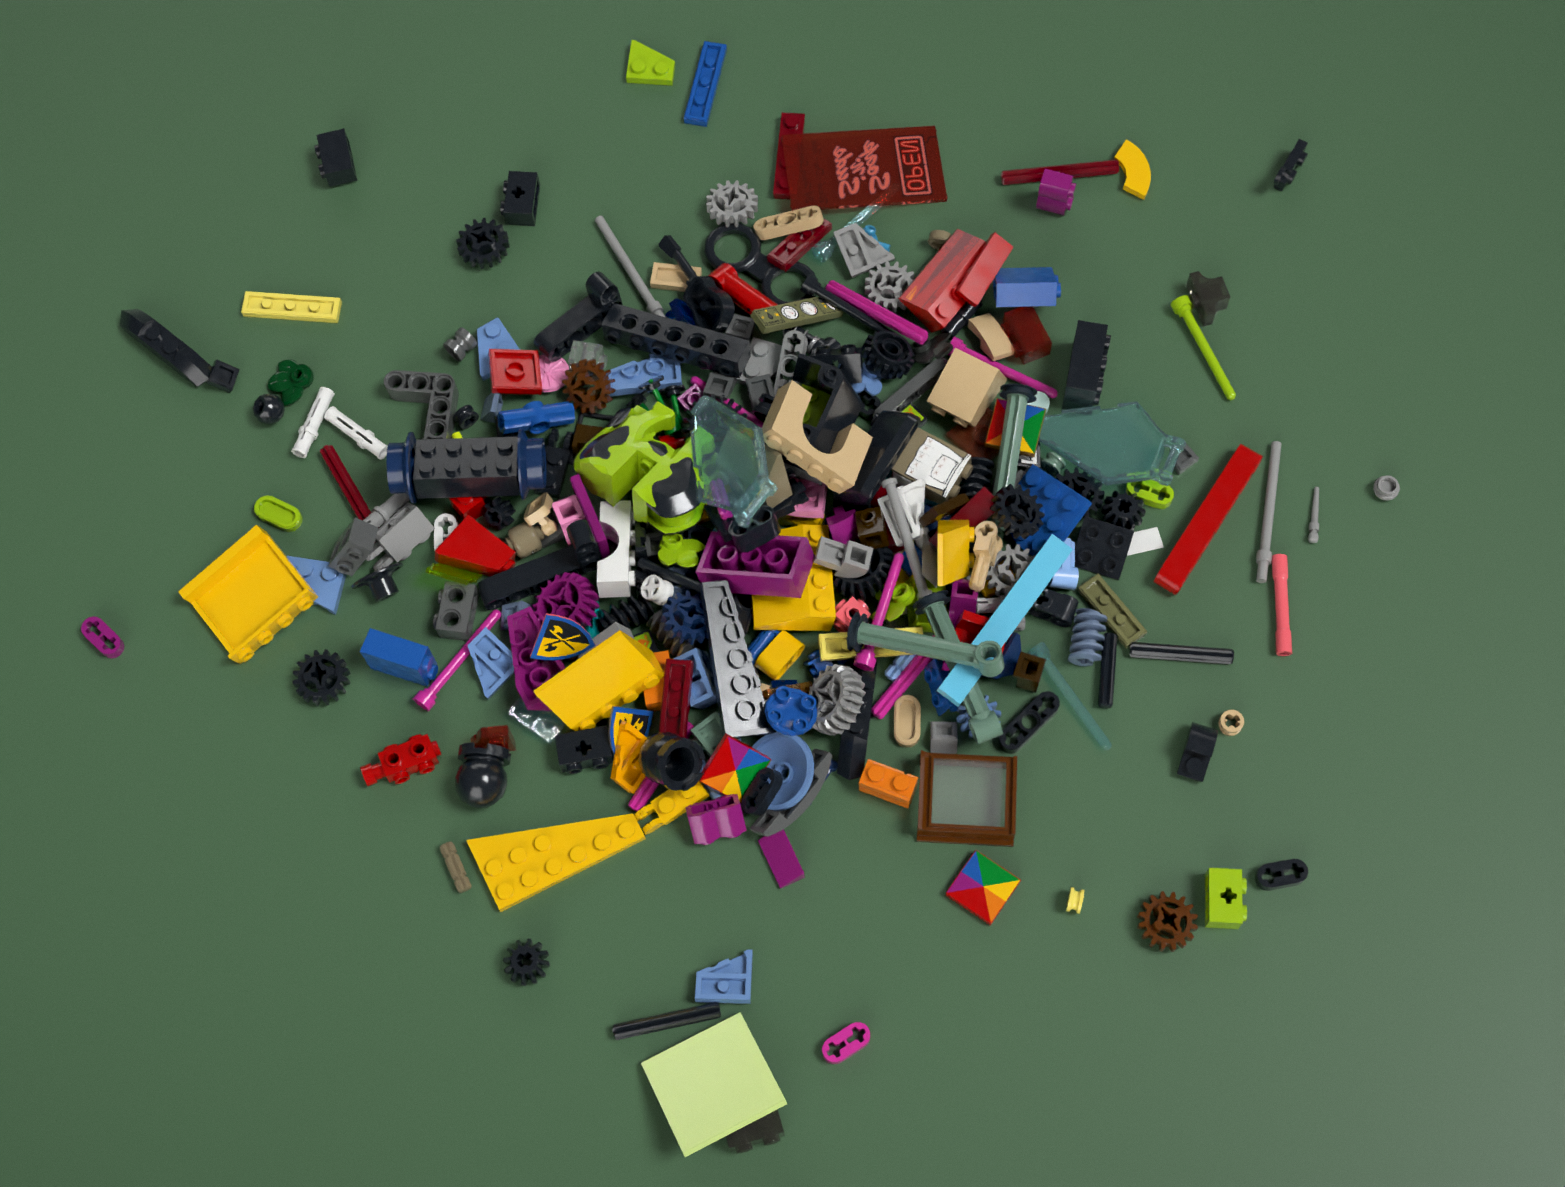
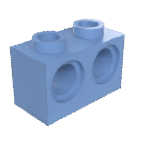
M694 648L673 658L694 661L690 696L691 707L705 709L718 703L712 663L708 652Z

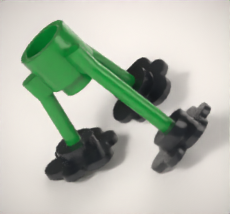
M660 375L639 385V389L643 390L646 388V390L634 396L626 405V408H635L638 405L650 411L645 405L647 402L646 397L649 395L648 391H652L656 400L663 405L665 404L661 396L666 395V398H671L675 412V427L672 430H661L658 432L659 434L663 432L664 435L670 436L683 428L681 425L683 419L680 415L676 397L680 396V392L686 389L684 385H671L658 391L657 388L661 386L660 381L664 380V376Z

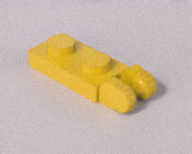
M700 781L687 791L668 789L652 800L651 804L638 810L634 816L639 821L656 811L659 818L647 823L642 829L645 835L650 834L684 814L687 806L702 802L710 795Z

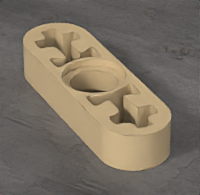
M809 206L761 218L754 223L753 228L759 240H768L817 228L823 223L824 218L818 206Z

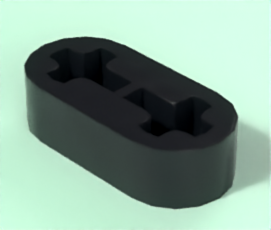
M765 767L757 773L742 798L741 805L744 812L754 816H761L766 812L782 786L783 778L780 772Z
M1299 859L1268 863L1258 869L1255 875V882L1259 888L1265 891L1297 886L1307 878L1308 867ZM1292 866H1294L1295 870L1301 871L1298 878H1295L1293 874L1285 875L1284 873L1289 872ZM1265 871H1268L1269 875H1279V877H1275L1271 881V884H1269L1268 880L1262 879Z

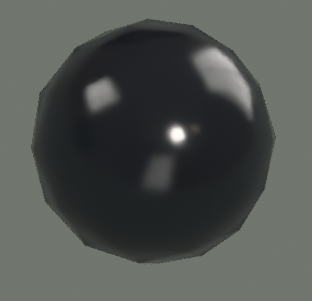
M263 394L255 400L253 412L261 423L275 424L284 416L285 407L280 397L274 394Z

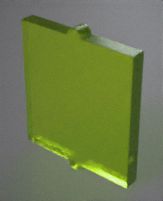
M432 563L431 566L426 568L425 572L464 585H469L473 582L477 583V580L482 578V574L440 563Z

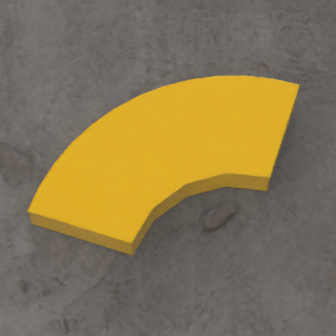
M1126 139L1114 159L1118 160L1119 166H1121L1125 173L1123 190L1144 200L1151 181L1150 166L1142 151Z

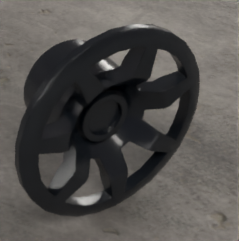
M395 563L381 568L359 579L351 587L356 589L366 585L369 587L375 602L383 601L399 592L392 573L404 565L403 563Z

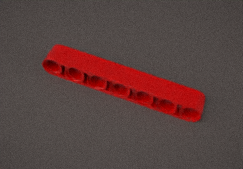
M1243 444L1239 445L1153 581L1154 583L1177 595L1263 458L1261 454Z

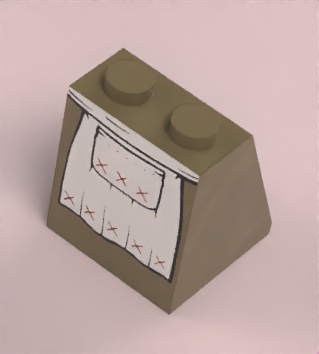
M917 428L892 468V474L895 472L911 482L921 478L924 479L925 498L941 504L958 495L961 488L959 487L960 482L963 478L967 479L973 466L971 465L970 454Z

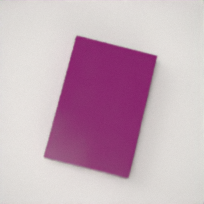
M577 474L570 479L574 495L578 499L585 519L589 522L603 560L611 555L607 539L580 475Z

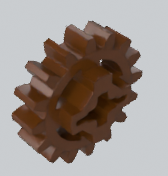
M583 359L579 363L571 364L572 369L565 371L568 378L562 380V383L567 385V388L562 390L563 393H569L566 401H574V409L581 407L582 413L589 411L595 413L599 409L606 408V403L613 400L609 394L616 391V389L610 386V384L615 382V379H609L608 377L611 370L604 371V363L596 365V359L588 361ZM587 384H589V385H594V387H591V388H588V387H585V388H584L583 386H584V385H587Z
M1161 891L1159 899L1151 895L1149 897L1150 904L1144 902L1141 906L1145 912H1139L1137 918L1143 920V922L1137 925V928L1145 930L1141 938L1147 939L1149 937L1151 939L1149 946L1153 947L1157 943L1161 952H1163L1166 946H1169L1170 951L1174 952L1177 944L1182 949L1185 948L1186 941L1184 939L1192 941L1194 936L1190 931L1194 932L1198 929V926L1192 923L1198 918V915L1190 914L1191 909L1194 907L1193 904L1185 906L1183 903L1186 897L1183 896L1177 900L1175 899V892L1166 897L1164 891ZM1166 905L1174 906L1177 909L1169 908ZM1151 911L1154 912L1153 915L1155 917V922L1150 925L1149 920ZM1165 918L1166 920L1171 919L1173 922L1171 925L1169 923L1164 925L1162 921ZM1184 918V919H1185V929H1184V932L1182 933V928L1180 927V921ZM1161 934V935L1168 936L1169 939L1162 938V937H1160V936H1158V935Z

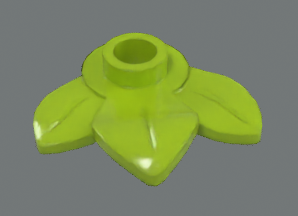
M678 533L664 534L659 545L658 559L667 566L677 563L679 566L686 568L695 567L699 563L696 553L704 550L705 545L695 539H683L682 535Z
M900 583L895 586L884 620L887 619L890 622L897 619L905 611L906 606L913 602L916 591L912 586L906 583ZM881 591L877 592L875 596L878 601L882 594ZM876 611L870 616L872 620L874 619Z

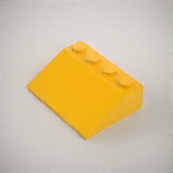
M798 525L781 529L779 535L807 537L815 555L818 540L821 536L829 539L828 525ZM815 563L812 564L801 598L751 595L753 630L830 631L836 618L832 569Z
M619 630L534 690V693L570 729L580 731L595 728L598 722L610 717L612 706L621 707L626 703L633 702L641 692L656 686L660 679L665 676V673L652 650Z

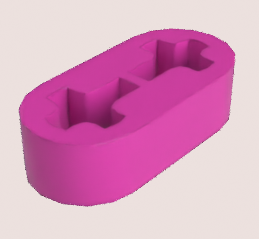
M855 1022L828 1038L822 1046L824 1059L828 1063L839 1064L866 1047L870 1041L869 1028L864 1023ZM854 1029H857L858 1032L862 1030L865 1032L863 1042H859L856 1039L848 1043L847 1040L852 1038ZM842 1043L845 1044V1047L839 1051V1057L836 1058L834 1054L831 1056L827 1054L830 1051L829 1045L833 1044L837 1047Z

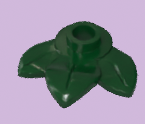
M292 359L279 362V372L275 373L267 384L269 390L282 392L284 406L298 401L302 397L304 388L309 387L314 380L310 367L305 364H298Z

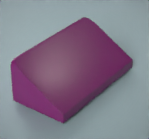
M784 829L758 840L780 889L805 878L804 871Z

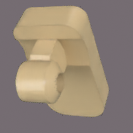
M547 492L527 505L524 520L529 526L538 522L541 525L542 533L550 536L557 531V525L547 517L553 503L552 498Z

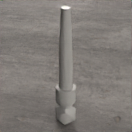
M1319 487L1314 488L1311 522L1309 523L1308 530L1310 532L1308 535L1309 543H1317L1319 538Z

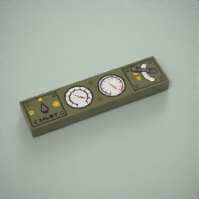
M818 296L753 310L751 318L761 332L765 334L842 317L844 312Z

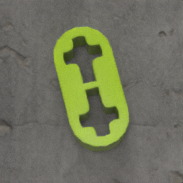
M1141 475L1132 476L1127 481L1126 490L1128 492L1127 495L1130 496L1135 493L1134 487L1136 484L1141 485L1139 492H1136V500L1143 499L1145 505L1157 509H1166L1171 505L1174 492L1169 485ZM1160 492L1165 493L1163 501L1158 499Z

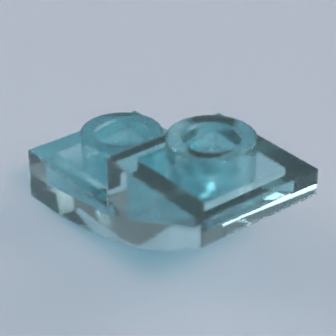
M521 697L517 699L506 713L548 744H551L555 735H558L565 726V723L551 711L527 710Z

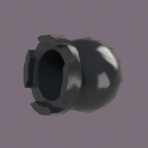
M659 732L648 737L640 748L638 762L642 773L652 782L662 784L665 788L675 791H687L695 786L703 775L700 771L705 755L702 747L696 741L680 737L671 732Z
M475 743L459 745L458 759L464 763L458 768L455 776L456 792L460 799L469 806L488 808L504 797L507 788V773L503 767L510 765L511 753H509V749L494 744H487V749L474 748Z

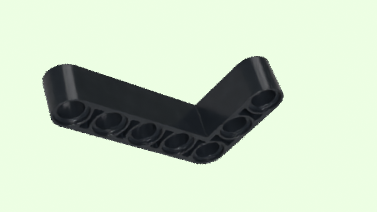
M582 519L567 526L566 531L571 543L570 546L481 580L477 584V588L485 609H498L502 605L541 592L540 587H546L548 585L547 580L554 581L556 574L562 576L564 572L570 574L574 572L582 576L597 570V562L602 560L589 522Z

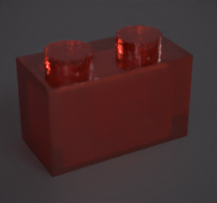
M1033 306L1018 307L1004 313L1001 327L1012 343L1014 356L1016 358L1019 357L1023 365L1050 355L1052 342Z

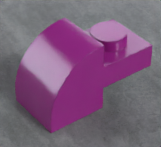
M843 505L834 507L835 515L826 518L832 540L846 544L849 540L855 542L859 539L855 516L856 510L853 509L845 512Z

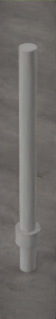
M598 216L595 219L597 226L646 303L648 313L665 317L661 304L653 298L603 216Z
M1279 441L1271 443L1260 550L1256 553V563L1258 564L1256 581L1259 583L1267 582L1268 565L1272 561L1270 546L1282 445Z

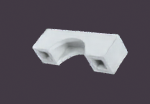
M631 500L619 501L614 507L607 501H600V525L605 537L615 542L618 547L609 557L597 562L599 598L630 597L631 586H635V571H631V566H636V552L632 550V546H635V530H633L635 520Z

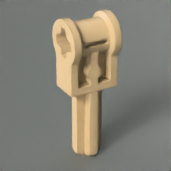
M983 521L975 528L976 541L973 551L976 558L969 582V588L975 592H980L984 589L989 567L995 565L997 553L1003 547L1002 539L997 535V525L992 521Z

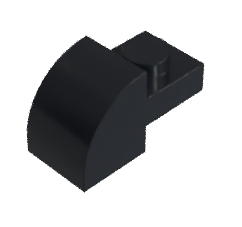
M1194 722L1191 723L1177 774L1203 782L1216 744L1217 729Z

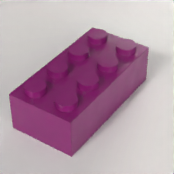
M711 531L696 574L701 583L727 580L731 593L801 598L815 555L807 537L778 535L758 548L742 553L736 549L733 540L725 543L718 532Z

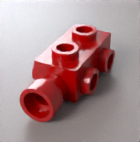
M418 734L410 737L407 742L400 745L392 744L385 747L382 752L378 753L379 763L374 765L369 763L361 766L360 769L367 786L378 783L377 780L387 777L389 783L394 781L395 784H401L410 779L409 775L420 772V774L432 772L435 769L434 765L439 764L437 756L442 754L436 740L431 742L428 734ZM424 748L423 752L415 753L416 751ZM398 759L396 763H390V761Z

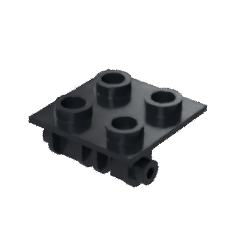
M1085 516L1075 546V567L1119 580L1134 531Z

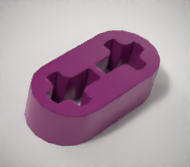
M94 616L84 620L81 626L82 634L104 656L113 659L123 653L125 648L124 642L106 623ZM92 626L97 627L101 632L99 636L92 632L90 629ZM107 639L114 643L115 648L111 650L104 642Z

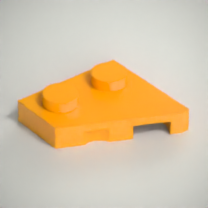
M622 721L620 723L610 778L628 793L634 794L645 778L638 758L640 748L647 737L629 722Z

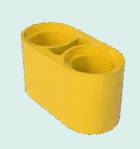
M782 630L759 655L755 662V667L774 681H778L800 657L805 644L787 631Z

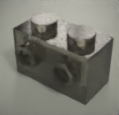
M778 1109L727 1135L726 1139L730 1151H736L737 1154L753 1150V1145L764 1143V1146L780 1142V1137L785 1136Z

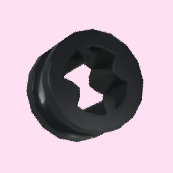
M465 405L454 414L453 418L455 422L459 423L461 429H467L477 422L479 415L471 405Z

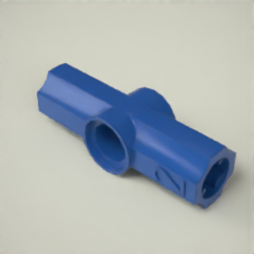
M533 401L520 409L498 412V428L503 434L518 432L519 429L529 430L532 434H540L553 426L574 423L575 409L569 401L543 405L541 401Z

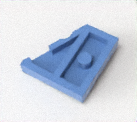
M485 627L467 646L484 695L489 700L514 674L512 651Z

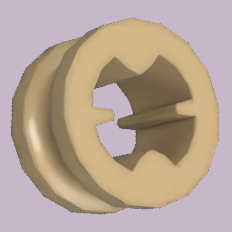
M1236 710L1225 711L1218 722L1220 731L1228 736L1237 735L1244 725L1242 714ZM1226 718L1229 720L1235 719L1237 721L1235 724L1236 728L1232 725L1226 726Z

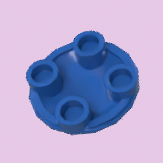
M780 686L766 702L765 715L767 722L774 730L783 735H802L809 731L816 722V699L799 689Z

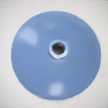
M778 731L763 736L752 748L769 756L771 761L767 767L780 772L783 778L782 786L768 809L773 811L786 810L800 802L811 786L814 775L813 755L809 746L799 736L783 735Z

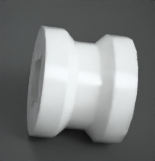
M657 575L648 576L642 583L641 594L649 601H653L658 605H664L669 597H673V584Z

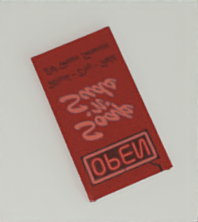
M935 126L782 135L781 142L791 211L809 206H818L820 210L947 202L948 196Z

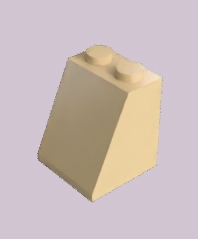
M955 348L927 402L933 406L931 409L933 412L943 417L947 413L954 417L953 421L965 428L968 424L975 427L1001 390L1000 386L1006 383L1007 378L998 368Z

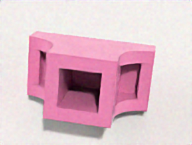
M574 494L552 503V509L556 514L568 546L571 543L566 531L567 526L577 520L585 519L578 499Z

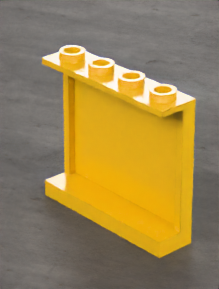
M255 525L178 591L184 600L193 605L230 653L228 655L229 659L239 664L251 659L257 649L271 642L279 630L288 627L300 612L309 609L313 605V601L318 598V595L267 531L258 525Z

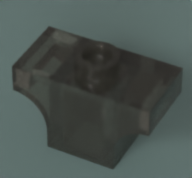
M1199 271L1189 274L1186 286L1190 294L1189 298L1193 304L1192 308L1196 309L1203 327L1212 325L1216 312L1227 309L1230 300V294L1223 277L1206 278Z

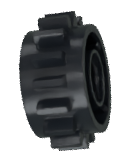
M876 331L873 336L869 334L862 346V358H864L865 365L873 374L884 379H901L903 374L907 376L915 362L913 359L915 354L912 352L908 341L901 335L891 331Z

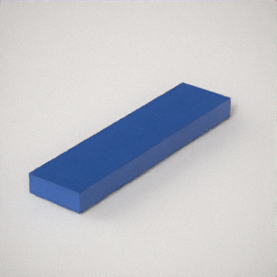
M704 41L684 115V123L707 127L727 52L726 44Z

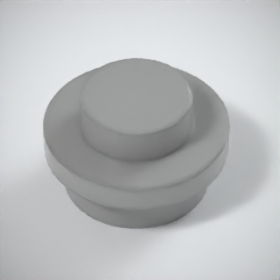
M1387 475L1381 476L1375 481L1373 490L1378 498L1389 501L1397 497L1400 486L1394 477Z

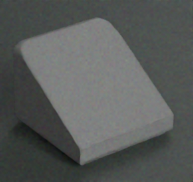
M932 721L930 724L931 753L956 754L958 742L957 722Z

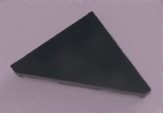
M635 521L637 560L639 561L641 557L648 560L645 546L646 523Z

